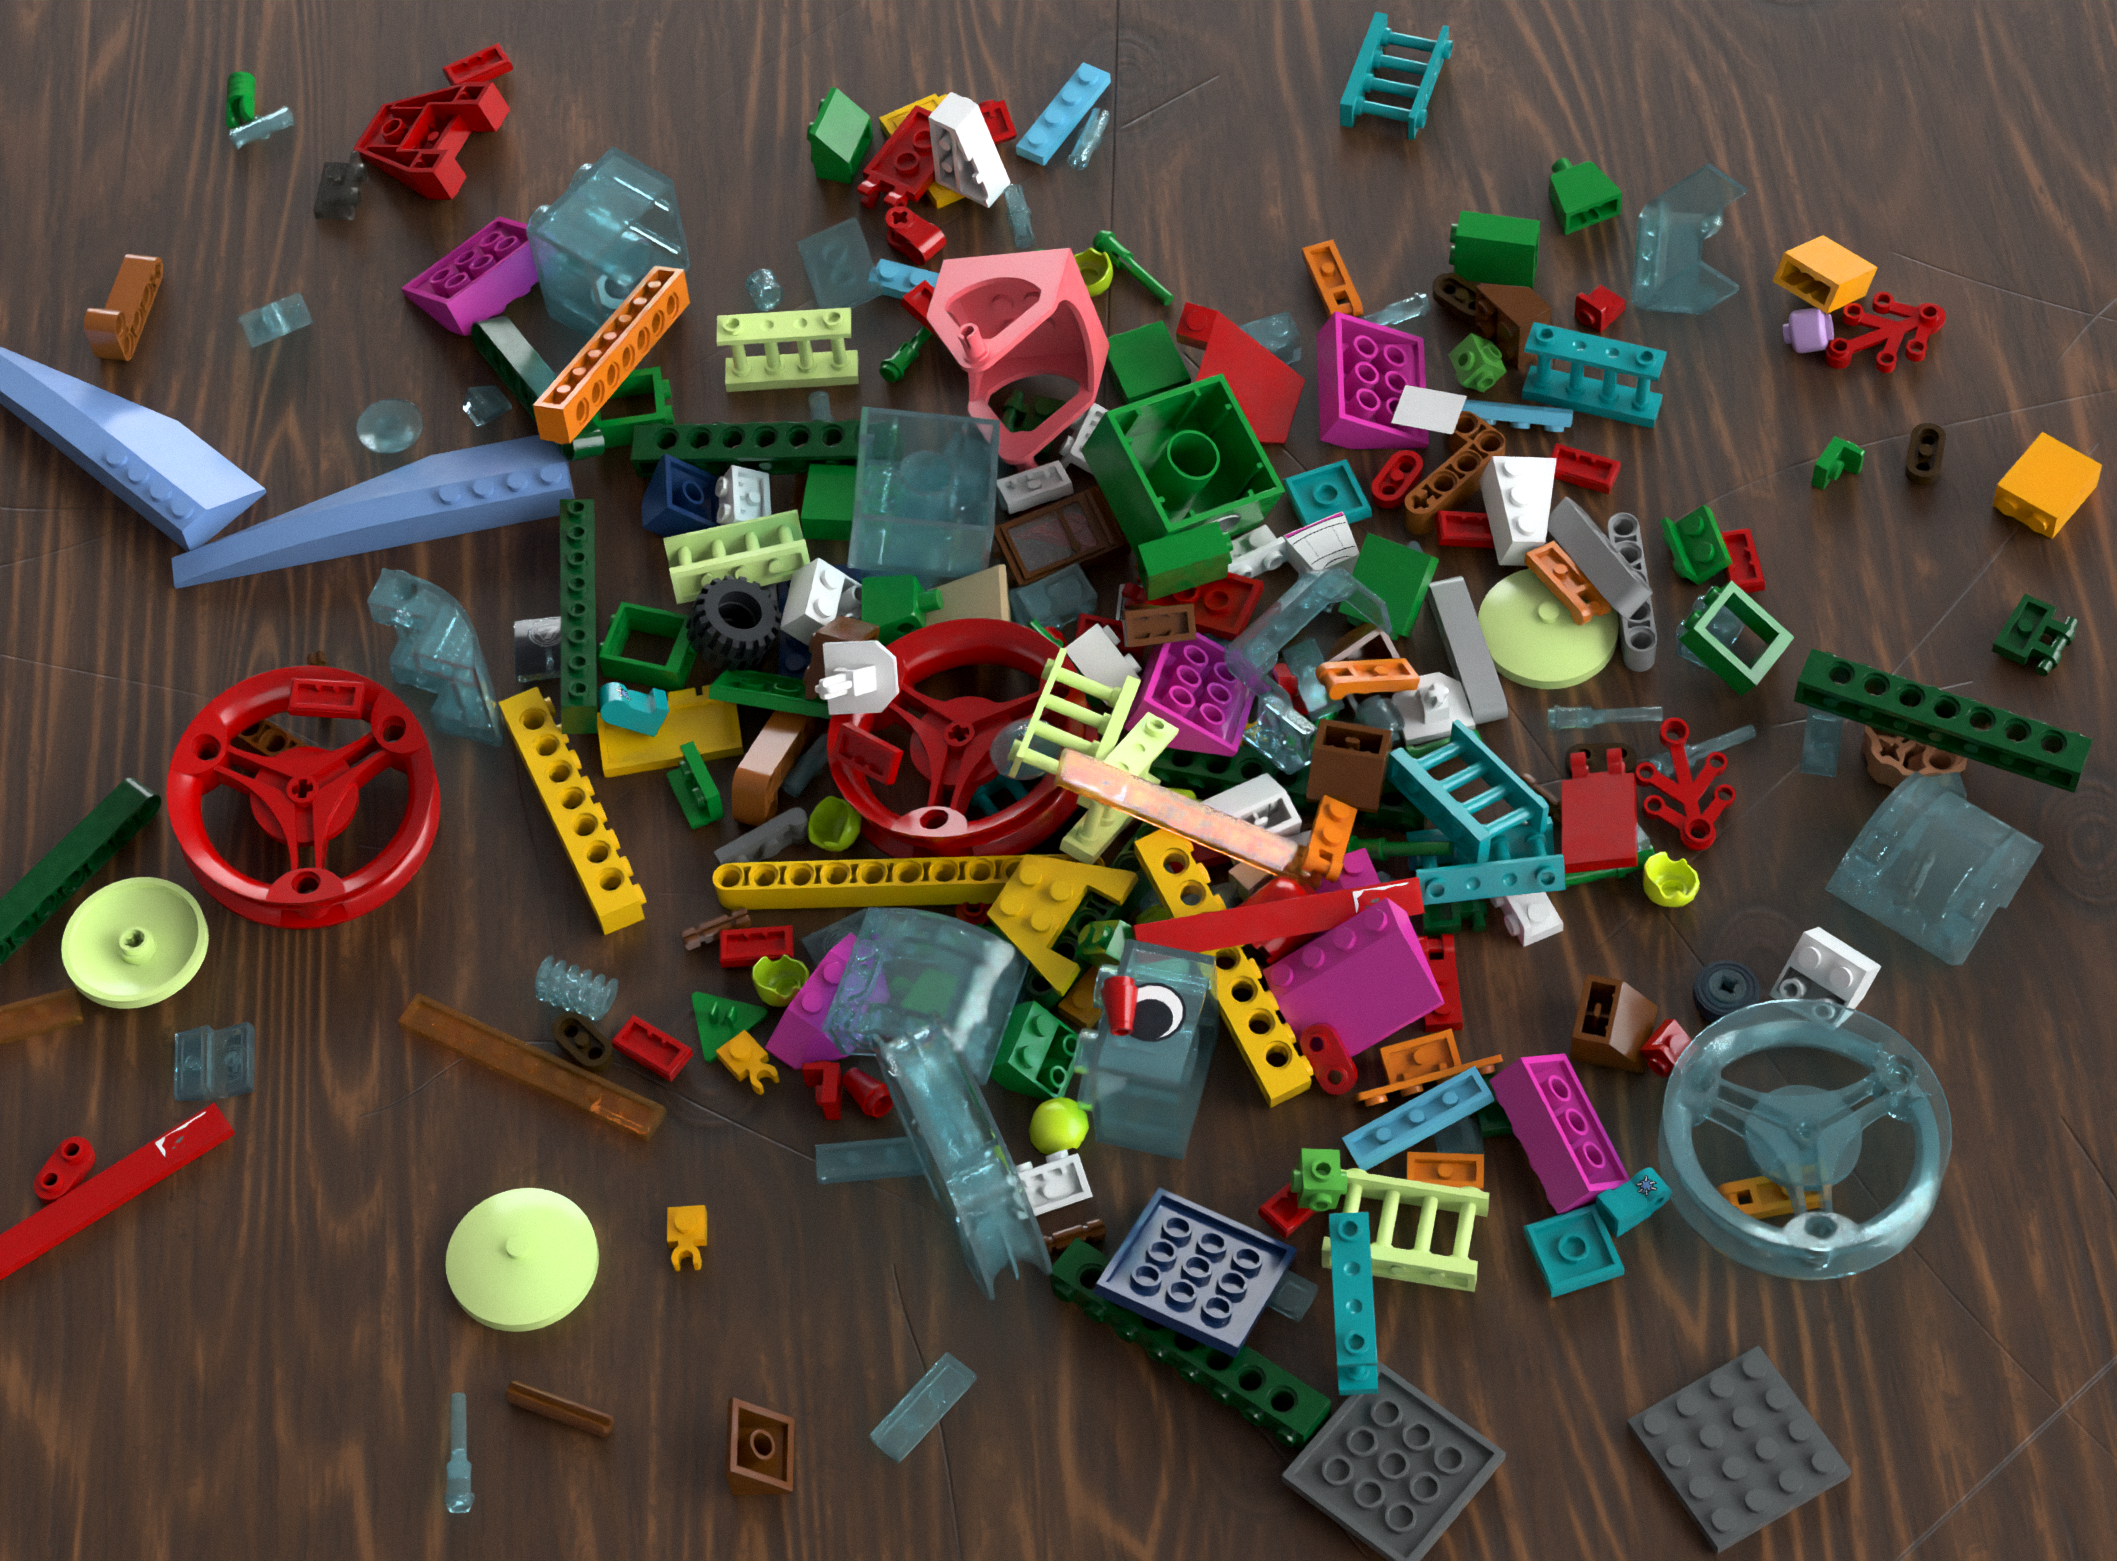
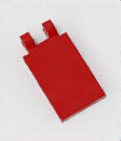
M915 105L862 171L866 181H863L857 188V192L864 195L860 201L862 206L872 210L879 200L880 193L883 192L888 194L883 199L884 204L890 207L888 211L898 206L906 207L909 199L918 202L934 182L935 170L928 118L932 113L931 111Z
M1228 572L1226 578L1151 601L1147 600L1144 589L1133 583L1126 582L1121 593L1122 597L1127 598L1124 604V609L1129 610V605L1140 603L1156 606L1191 603L1194 605L1196 632L1238 643L1264 591V585L1261 580Z
M1621 748L1607 749L1608 771L1590 773L1589 766H1586L1585 752L1571 753L1572 780H1562V854L1564 856L1565 874L1638 866L1636 779L1634 773H1626L1625 762H1622Z

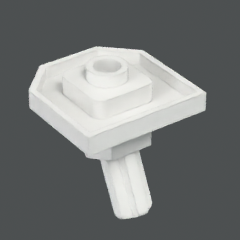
M879 641L825 642L823 644L826 678L819 680V685L815 686V692L819 693L821 699L828 700L829 715L881 713L899 693L896 657Z
M1440 672L1419 676L1420 681L1417 690L1401 691L1395 693L1392 697V705L1406 746L1450 737L1452 722L1457 719L1469 730L1475 729V723L1461 682Z

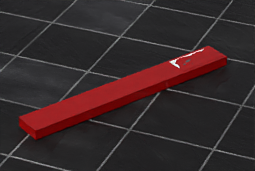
M1419 877L1133 925L1131 929L1137 963L1331 930L1386 897L1404 909L1408 916L1424 914Z
M215 1102L1 1234L0 1281L235 1135L233 1128Z

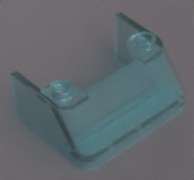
M1707 163L1650 201L1643 208L1638 219L1631 302L1644 311L1700 315L1711 310L1712 307L1739 291L1737 283L1701 261L1703 240L1715 235L1722 226L1723 208L1745 195L1747 188Z
M1332 568L1310 571L1227 646L1224 652L1226 667L1234 677L1290 724H1293L1297 718L1289 693L1267 675L1277 662V652L1330 602L1337 603L1345 600L1388 635L1393 630L1386 603L1344 569Z

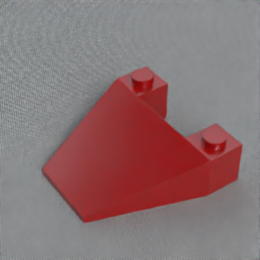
M466 82L382 104L353 150L357 155L426 199L453 200L467 178L455 157L471 132H496L502 125L510 108L493 82Z
M1186 301L1176 330L1177 343L1205 351L1195 382L1223 373L1260 444H1285L1305 379L1219 311Z

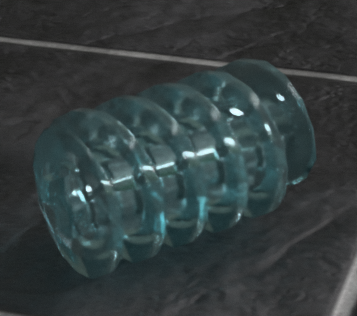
M548 956L537 971L534 986L536 998L543 1002L549 1001L551 1005L556 1007L562 1005L563 1009L567 1011L575 1010V1012L583 1016L588 1015L590 1019L595 1021L602 1019L616 998L619 986L618 980L612 978L605 986L606 977L600 973L592 982V970H584L579 977L580 967L573 964L566 972L567 962L565 960H559L553 967L554 957Z

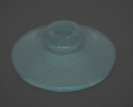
M396 398L385 399L372 404L361 414L357 422V435L360 442L367 449L384 454L395 453L408 448L419 438L423 430V417L420 410L411 402Z
M1031 718L1021 719L1005 726L992 742L990 749L992 763L996 770L1007 778L1028 780L1046 773L1044 770L1021 762L1016 777L1008 776L1013 765L1012 761L1007 760L1015 739L1022 742ZM1039 719V721L1052 726L1050 723ZM1033 734L1028 748L1057 760L1062 746Z

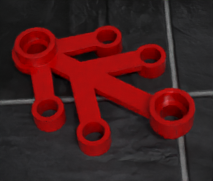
M1878 292L1874 295L1873 311L1881 315L1890 313L1906 319L1895 321L1864 313V309L1860 304L1849 303L1843 309L1842 319L1844 323L1850 326L1860 325L1875 329V331L1851 340L1844 338L1833 339L1826 347L1825 362L1835 369L1846 368L1851 363L1852 354L1887 341L1884 350L1877 354L1875 367L1881 373H1891L1896 368V355L1904 334L1917 330L1915 338L1908 341L1905 356L1913 362L1922 361L1926 356V343L1929 335L1937 333L1944 326L1946 313L1943 308L1934 303H1922L1914 307L1895 302L1893 296L1888 292ZM1849 313H1855V314H1857V315H1856V316H1852V315H1849ZM1912 349H1919L1920 351L1915 352ZM1887 360L1891 363H1883L1882 361Z
M1672 717L1662 723L1659 731V740L1663 746L1669 748L1677 783L1658 772L1656 767L1649 762L1640 763L1634 775L1638 785L1642 787L1653 786L1683 805L1685 816L1666 806L1664 800L1658 795L1646 797L1642 806V813L1651 820L1660 818L1679 830L1680 840L1688 849L1703 851L1714 843L1716 829L1713 824L1724 809L1730 808L1733 805L1736 792L1728 784L1717 786L1712 797L1713 801L1701 815L1698 801L1714 778L1725 772L1728 760L1721 752H1711L1706 758L1704 768L1693 782L1684 748L1689 736V727L1684 720ZM1675 733L1679 739L1671 740L1667 737V734ZM1718 760L1721 762L1722 767L1715 768L1710 764V761ZM1648 771L1652 777L1648 779L1643 778L1639 772ZM1722 792L1727 793L1730 796V800L1724 801L1719 798L1718 794ZM1655 803L1659 806L1660 810L1651 811L1647 805ZM1699 831L1703 834V838H1694L1691 832Z

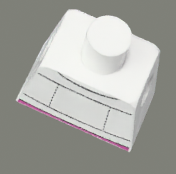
M1342 511L1283 535L1287 542V561L1314 590L1321 591L1334 585L1339 595L1345 594L1359 557V550Z

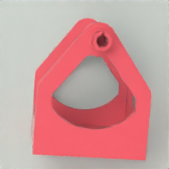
M1071 248L943 260L927 312V321L961 369L968 372V413L1003 462L1015 465L1018 473L1024 472L1023 470L1027 471L1039 467L1035 462L1034 456L1094 404L1110 348ZM1042 374L1067 377L1080 385L1078 393L1036 429L1029 432H1009L988 405L990 395L1011 382L1029 376Z

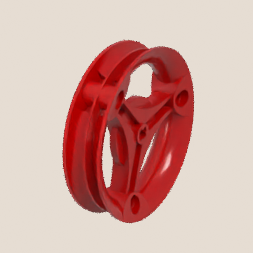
M965 618L936 623L913 631L885 647L896 657L899 693L881 713L832 714L827 733V754L832 776L844 799L861 815V834L878 850L893 859L1022 855L1052 836L1079 807L1076 802L1080 793H1078L1079 789L1075 788L1076 784L1047 772L1045 777L1030 793L1008 808L976 821L967 822L964 817L977 788L993 780L1008 766L1010 760H1007L1015 739L1022 742L1047 682L1041 679L1048 658L1056 660L1060 648L1054 642L1028 627L999 619ZM1065 655L1061 667L1078 674L1073 663ZM972 665H998L1013 668L1026 673L1040 682L1039 691L1025 697L1001 703H995L989 699L974 696L959 697L944 702L915 691L914 685L935 674ZM1055 680L1050 694L1091 710L1086 700L1085 692ZM910 707L924 715L921 720L907 712ZM1044 707L1039 721L1093 743V740L1099 741L1096 728ZM849 722L871 733L896 723L912 735L910 740L912 762L918 774L927 783L931 784L927 807L916 809L904 816L898 815L876 798L864 773L833 758L832 754L841 724ZM1061 745L1055 758L1080 770L1083 767L1090 769L1092 762L1086 760L1087 756ZM948 790L954 791L950 808L944 807Z
M292 666L267 671L245 679L218 695L200 711L183 733L174 751L167 778L166 797L171 825L188 868L196 881L214 900L231 912L247 920L276 928L300 930L330 927L351 921L380 907L402 890L418 872L434 843L440 819L441 797L439 782L428 740L414 714L397 696L379 683L348 670L327 666ZM292 678L364 682L365 693L361 720L369 723L372 731L357 741L333 751L310 746L296 747L283 751L274 757L245 752L231 745V741L250 726L271 716L288 712ZM376 750L378 751V753L368 758L364 762L360 763L356 767L352 769L350 768V766L360 761L364 757L368 756L372 752ZM233 764L256 773L255 779L232 771ZM389 767L405 773L408 784L407 806L403 819L389 843L370 862L347 876L339 878L334 873L326 870L325 864L329 840L344 831L354 818L359 803V790L377 774ZM223 784L248 796L255 820L263 832L273 840L288 845L291 858V872L284 874L273 884L253 879L230 866L216 851L205 830L201 809L202 795ZM314 846L315 868H301L300 847ZM310 889L315 890V891H313V892H311V893L303 894V893H304L305 891H307V890H310Z

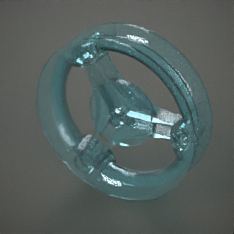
M1811 999L1772 1000L1738 1009L1718 1019L1697 1035L1685 1048L1672 1070L1665 1091L1663 1114L1659 1125L1657 1142L1658 1161L1662 1179L1672 1190L1670 1199L1675 1208L1691 1229L1712 1248L1727 1258L1761 1273L1796 1280L1835 1279L1860 1273L1887 1261L1906 1247L1921 1231L1930 1217L1939 1196L1942 1178L1947 1168L1951 1151L1952 1125L1947 1099L1935 1073L1910 1042L1895 1030L1863 1012L1831 1002ZM1780 1047H1807L1832 1052L1846 1057L1870 1071L1869 1076L1830 1092L1814 1086L1791 1085L1764 1093L1738 1086L1721 1078V1070L1731 1063L1762 1050ZM1870 1095L1873 1097L1874 1101L1855 1112L1851 1110L1850 1107ZM1889 1114L1895 1119L1910 1123L1915 1138V1157L1912 1171L1907 1184L1894 1202L1876 1216L1860 1224H1855L1850 1219L1833 1213L1831 1200L1832 1186L1844 1180L1857 1164L1862 1147V1130L1878 1118ZM1708 1119L1743 1138L1748 1155L1755 1167L1766 1178L1785 1187L1795 1218L1789 1221L1784 1228L1773 1226L1744 1213L1723 1197L1712 1185L1698 1162L1692 1141V1128ZM1804 1191H1818L1820 1212L1807 1213Z
M933 1009L928 1012L930 1024L913 1032L905 1030L904 1036L886 1044L879 1035L872 1036L871 1040L885 1083L927 1183L948 1222L971 1275L985 1299L990 1302L995 1300L993 1290L995 1278L1004 1267L1010 1277L1017 1281L1020 1278L1016 1264L1018 1261L1034 1264L1045 1276L1052 1274V1265L1028 1196L987 1102L947 1024L937 1010Z

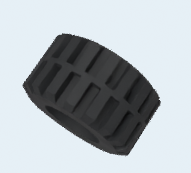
M732 575L725 576L722 581L718 577L713 579L710 585L706 584L699 593L686 622V628L689 629L686 635L688 641H694L691 646L694 652H701V659L706 663L709 660L714 662L713 667L721 669L722 666H725L728 671H736L737 667L744 671L748 670L751 665L757 666L762 658L766 657L781 626L779 624L781 612L777 611L779 605L776 600L770 599L771 593L767 589L762 590L759 588L760 584L756 581H753V583L747 582V578L739 576L737 580ZM722 617L736 620L745 629H737L730 626Z

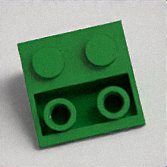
M834 87L830 88L825 99H821L815 122H811L808 126L807 141H810L811 144L810 161L814 163L816 177L852 184L873 140L871 118L839 89Z
M1035 1001L1007 1007L981 1070L1007 1090L1044 1101L1064 1097L1086 1040Z

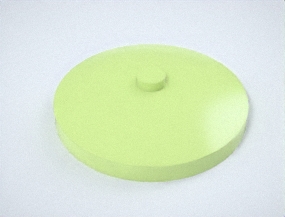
M1530 568L1513 573L1498 582L1484 598L1478 614V621L1495 669L1513 682L1532 688L1561 689L1585 682L1606 666L1614 654L1617 645L1619 621L1617 611L1612 606L1609 613L1600 617L1594 615L1591 621L1579 626L1573 621L1570 611ZM1586 598L1582 599L1586 604L1589 603Z
M129 878L103 887L88 897L76 909L63 934L62 959L75 987L90 1000L107 1007L119 1009L145 1007L172 996L194 977L207 952L209 941L208 926L195 898L181 886L160 878Z
M520 1188L505 1191L475 1206L456 1227L446 1253L447 1279L453 1295L462 1309L473 1319L485 1326L511 1332L543 1328L568 1315L588 1294L594 1283L599 1265L597 1239L592 1225L584 1212L568 1198L552 1191L537 1188Z

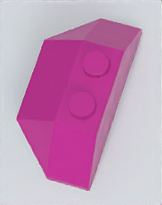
M849 933L827 953L789 1004L768 1041L765 1050L794 1070L802 1069L803 1063H813L817 1060L832 1062L847 1058L890 1000L881 953L852 933Z

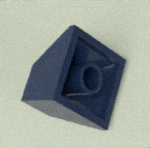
M666 453L662 455L642 498L643 528L666 538L720 526L717 522L719 497L715 494L719 477Z

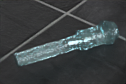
M1414 292L1413 297L1393 304H1387L1385 310L1359 319L1379 325L1388 322L1395 325L1398 322L1418 315L1423 318L1427 312L1431 311L1425 293L1419 294Z
M1555 704L1554 708L1547 709L1548 729H1555L1556 733H1560V729H1590L1592 724L1663 720L1662 706L1592 710L1591 705L1559 708V705Z
M1749 724L1693 747L1685 744L1684 748L1686 756H1688L1689 767L1695 766L1696 760L1708 756L1711 752H1719L1755 738L1756 731L1754 726ZM1670 752L1662 755L1655 753L1651 759L1647 760V762L1656 767L1658 772L1667 778L1669 774L1675 773Z
M457 1392L451 1395V1461L446 1466L447 1493L444 1495L443 1501L450 1512L465 1513L471 1509V1505L475 1502V1494L471 1492L472 1464L467 1461L466 1395Z

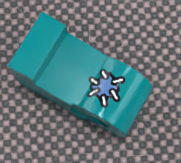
M617 682L607 683L598 690L597 697L602 719L609 724L655 737L669 712L666 692L663 690L652 688L648 695L630 689L627 690L624 685Z
M1649 1167L1641 1170L1629 1181L1613 1191L1609 1188L1597 1195L1596 1205L1606 1227L1618 1238L1663 1206L1671 1197L1672 1190L1655 1170Z

